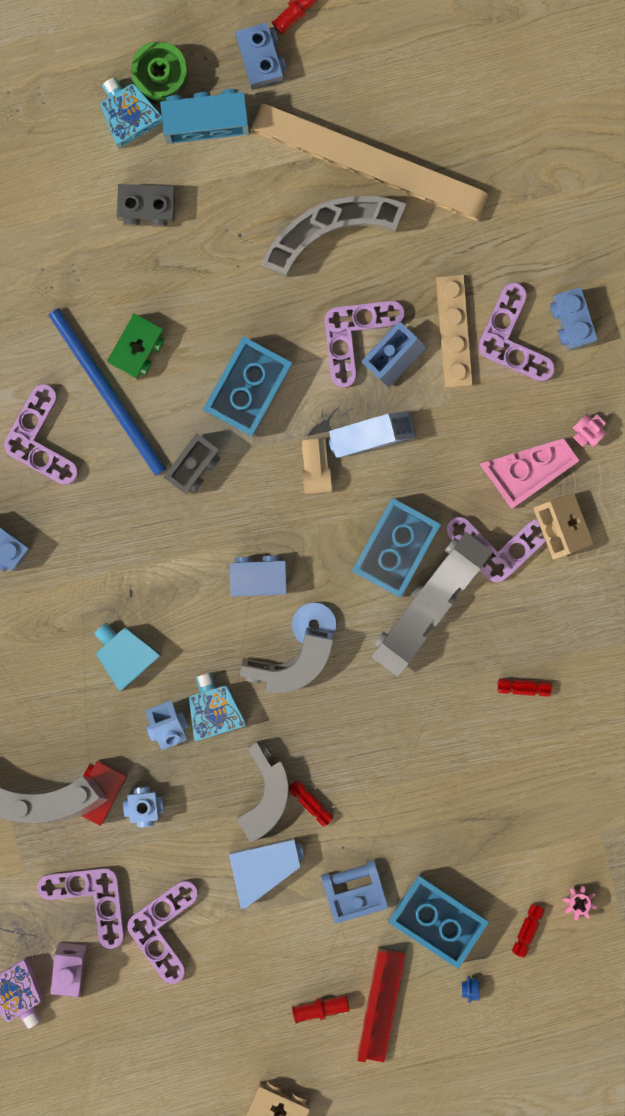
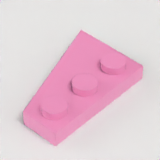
M564 438L480 463L479 465L510 509H512L579 462V459Z

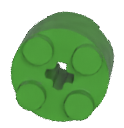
M150 42L142 46L133 57L131 66L132 78L135 86L146 99L160 104V102L166 101V97L180 95L185 89L188 81V69L183 54L174 45L166 42ZM156 68H158L159 70L164 69L165 75L162 77L160 75H157L155 77L156 74L154 70Z

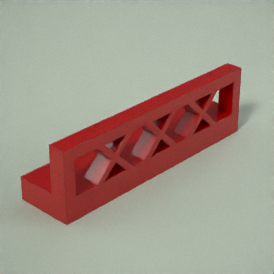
M381 947L377 949L357 1052V1061L366 1063V1059L385 1062L405 952Z

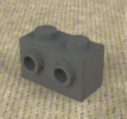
M118 184V221H123L125 226H140V222H151L152 227H167V223H174V186Z
M196 433L163 478L186 495L190 491L195 493L204 482L200 477L206 469L212 471L221 458L217 456L220 450Z

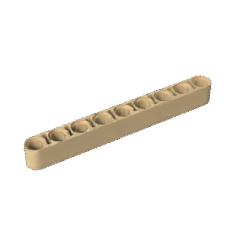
M260 104L250 129L262 137L471 220L479 221L489 196L483 190L266 104Z

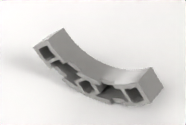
M348 196L317 205L294 219L276 237L267 250L260 267L286 277L297 257L310 244L320 237L342 228L369 226L395 232L406 204L379 196Z
M467 532L464 533L460 540L455 537L444 550L448 553L445 559L425 585L419 583L410 594L413 601L387 634L383 631L373 644L377 649L371 657L397 677L410 663L425 642L426 637L440 622L455 602L457 596L467 587L492 554L490 549Z
M87 776L80 777L74 783L62 789L36 795L19 793L6 788L0 783V818L22 823H58L85 815L98 808L109 798L93 777Z

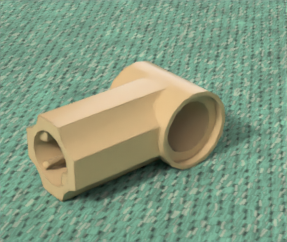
M326 439L303 440L304 470L302 472L304 495L332 493L331 473L327 463Z

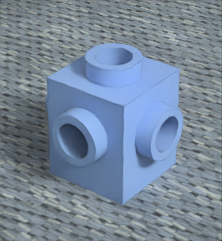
M171 700L145 710L150 725L146 726L147 732L152 742L157 740L161 750L187 740L184 729L188 728L187 721L183 712L177 713Z
M150 786L133 788L134 793H129L127 795L128 800L123 801L124 816L130 817V823H137V827L153 826V821L160 818V813H164L162 797L157 796V790L150 791ZM145 803L148 806L147 812H139L137 809L138 804Z

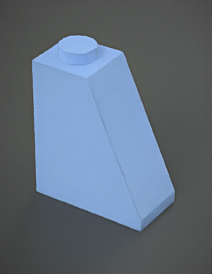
M409 411L388 413L329 431L330 448L335 453L336 458L416 438Z
M295 838L231 851L229 853L241 909L247 908L300 868V860L305 858L301 843L296 844Z

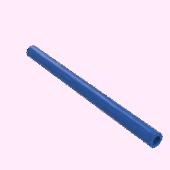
M60 308L51 312L48 315L153 474L157 476L165 471L167 468Z

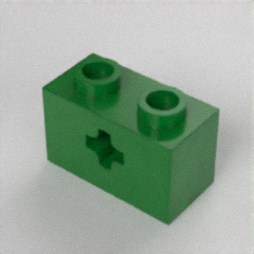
M134 313L110 354L107 363L138 380L140 375L145 376L152 364L149 358L153 351L158 353L166 338L162 336L164 330ZM142 341V346L145 349L144 352L138 351L134 355V350L131 347L132 344L138 345Z

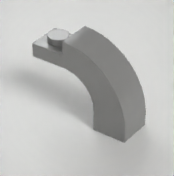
M306 627L302 647L293 659L282 664H270L243 658L240 676L245 677L246 681L252 683L266 681L265 692L286 693L297 690L310 683L324 668L331 651L333 633Z
M258 741L248 746V750L264 777V795L256 806L237 817V821L250 843L262 837L274 827L284 811L288 797V778L282 761L279 760L271 765L269 760L273 759L270 751L265 744L260 746Z

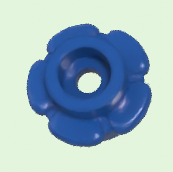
M468 976L467 981H462V998H468V1003L479 1001L480 999L479 978Z

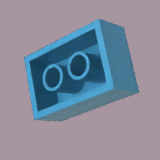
M226 89L221 91V95L211 96L210 92L195 93L194 98L183 99L182 95L166 97V101L160 102L166 143L174 144L249 135L244 92H238V89Z
M243 336L203 408L204 412L253 438L288 375L292 362Z
M391 498L351 572L401 598L441 524Z
M419 873L416 874L387 919L389 924L457 969H459L489 923L486 917Z

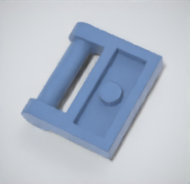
M374 860L367 861V865L329 875V873L321 875L335 924L388 909ZM370 875L372 883L335 894L333 886Z

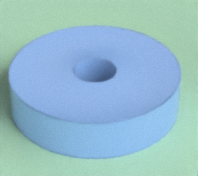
M309 603L300 607L295 613L292 620V630L297 640L302 644L306 627L309 628V622L313 619L317 620L320 624L317 630L331 632L334 636L336 619L332 611L325 605Z

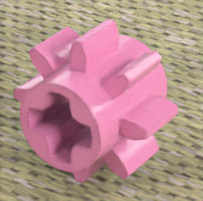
M587 413L573 427L577 432L573 438L582 447L586 443L593 447L606 435L607 432L602 428L606 422L598 414L592 418Z
M581 885L579 891H574L573 888L569 887L571 893L569 897H562V900L568 903V907L564 909V912L569 913L573 911V918L576 921L579 915L583 914L589 919L588 911L590 908H597L590 901V899L594 898L595 894L592 892L586 895L583 885ZM578 896L580 899H586L583 901L584 907L582 909H579L577 906L573 907L576 903L574 899Z

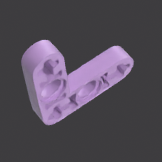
M517 283L508 284L502 290L479 341V352L484 358L538 382L546 381L554 372L552 361L546 356L508 340L526 300V291L523 286ZM514 289H517L521 300H515L511 309H516V313L513 314L508 309L500 308L501 303L506 306L509 301V296L506 295V292H512ZM506 314L510 319V325L505 329L496 327L494 323L496 315ZM491 339H494L496 341L495 346L503 349L504 344L508 345L509 348L505 351L503 360L498 359V356L501 354L500 352L493 350L490 354L487 353V347L483 345L484 341L490 342ZM513 350L522 352L524 355L523 363L517 366L512 365L508 360L509 353ZM529 355L534 357L531 362L536 365L545 362V368L549 370L548 374L543 373L541 376L536 375L537 370L529 366L528 372L523 370L528 363Z
M385 301L336 307L327 312L325 315V331L331 378L336 386L340 388L350 387L356 379L351 332L394 327L399 321L402 322L404 318V309L400 303ZM390 306L394 308V311H399L400 315L395 317V321H390L389 317H380L382 323L376 324L377 314L374 308L380 307L379 313L388 312V307ZM360 310H368L372 314V321L369 324L362 325L357 321L356 315ZM347 311H353L352 321L354 327H348L349 321L342 322L340 328H335L333 323H329V319H333L335 313H339L340 318L348 317ZM343 340L347 343L348 351L345 355L338 356L333 352L332 346L336 341ZM350 358L351 363H345L346 372H351L352 377H348L347 382L342 383V380L335 376L340 373V364L334 365L333 360L343 361Z
M45 384L38 385L31 392L7 435L4 449L11 457L63 485H69L77 479L78 469L76 465L35 442L57 401V394L54 389ZM48 390V396L51 398V401L49 403L43 402L40 409L45 410V413L42 416L37 410L29 407L31 403L37 407L40 401L37 397L38 392L44 393ZM27 414H35L38 418V425L33 429H26L23 425V418ZM21 438V444L30 449V444L35 445L30 451L27 461L23 459L26 453L17 450L15 453L12 452L13 447L10 445L12 440L17 441ZM39 451H44L49 456L48 463L43 467L35 465L33 460L34 455ZM55 457L59 459L56 464L60 467L71 466L69 470L73 473L71 478L65 477L64 480H61V473L55 469L52 470V474L47 472L52 467Z
M457 517L452 519L446 528L448 537L453 540L455 536L452 534L454 531L452 525L454 523L458 525L464 523L466 526L464 532L470 535L473 532L476 535L475 539L492 551L495 557L490 560L496 565L501 563L504 566L501 570L504 574L501 577L499 575L491 576L492 568L488 563L485 564L484 568L480 569L487 579L492 582L505 580L546 541L544 535L542 539L535 537L530 542L534 544V547L530 549L527 542L520 538L522 534L526 538L532 534V525L535 527L540 526L538 519L526 524L498 552L465 518ZM457 535L455 538L460 540L462 536ZM514 543L522 544L525 549V553L520 559H514L509 554V548Z
M95 868L44 875L37 884L38 894L46 900L94 895L98 938L101 945L107 949H114L122 943L124 927L118 877L114 870L110 868ZM102 873H107V877L113 879V882L108 884L109 893L115 891V896L106 895L99 898L98 893H104L103 884L97 881L102 877ZM80 876L85 880V888L82 891H74L70 887L72 877ZM60 877H66L65 889L67 893H62L63 888L54 889L53 894H49L48 890H43V885L47 884L48 879H51L52 884L62 883ZM106 900L112 901L116 906V912L111 916L104 915L100 909L102 902ZM117 918L118 924L113 923L112 927L113 932L118 933L119 937L115 938L114 943H110L108 938H104V934L108 933V923L102 925L101 920L112 921Z
M182 880L133 914L128 922L130 935L160 977L169 984H175L183 978L185 966L159 927L196 901L198 889L189 880ZM181 886L185 889L190 887L193 890L190 893L191 899L187 900L185 897L180 899L177 904L181 907L176 909L173 900L167 895L172 893L173 898L180 894ZM167 902L171 907L170 914L166 917L158 916L155 912L157 903ZM137 918L140 921L144 919L147 921L145 929L149 934L152 930L156 933V935L150 936L145 943L141 941L142 938H145L144 933L140 929L135 931L133 928L136 924L134 920ZM158 940L163 943L164 952L161 955L155 956L150 953L148 946L152 941ZM168 953L172 955V957L168 958L171 966H179L177 977H174V975L167 976V965L163 962L159 966L157 961L164 959Z

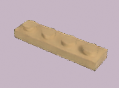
M464 275L436 277L444 388L472 386Z

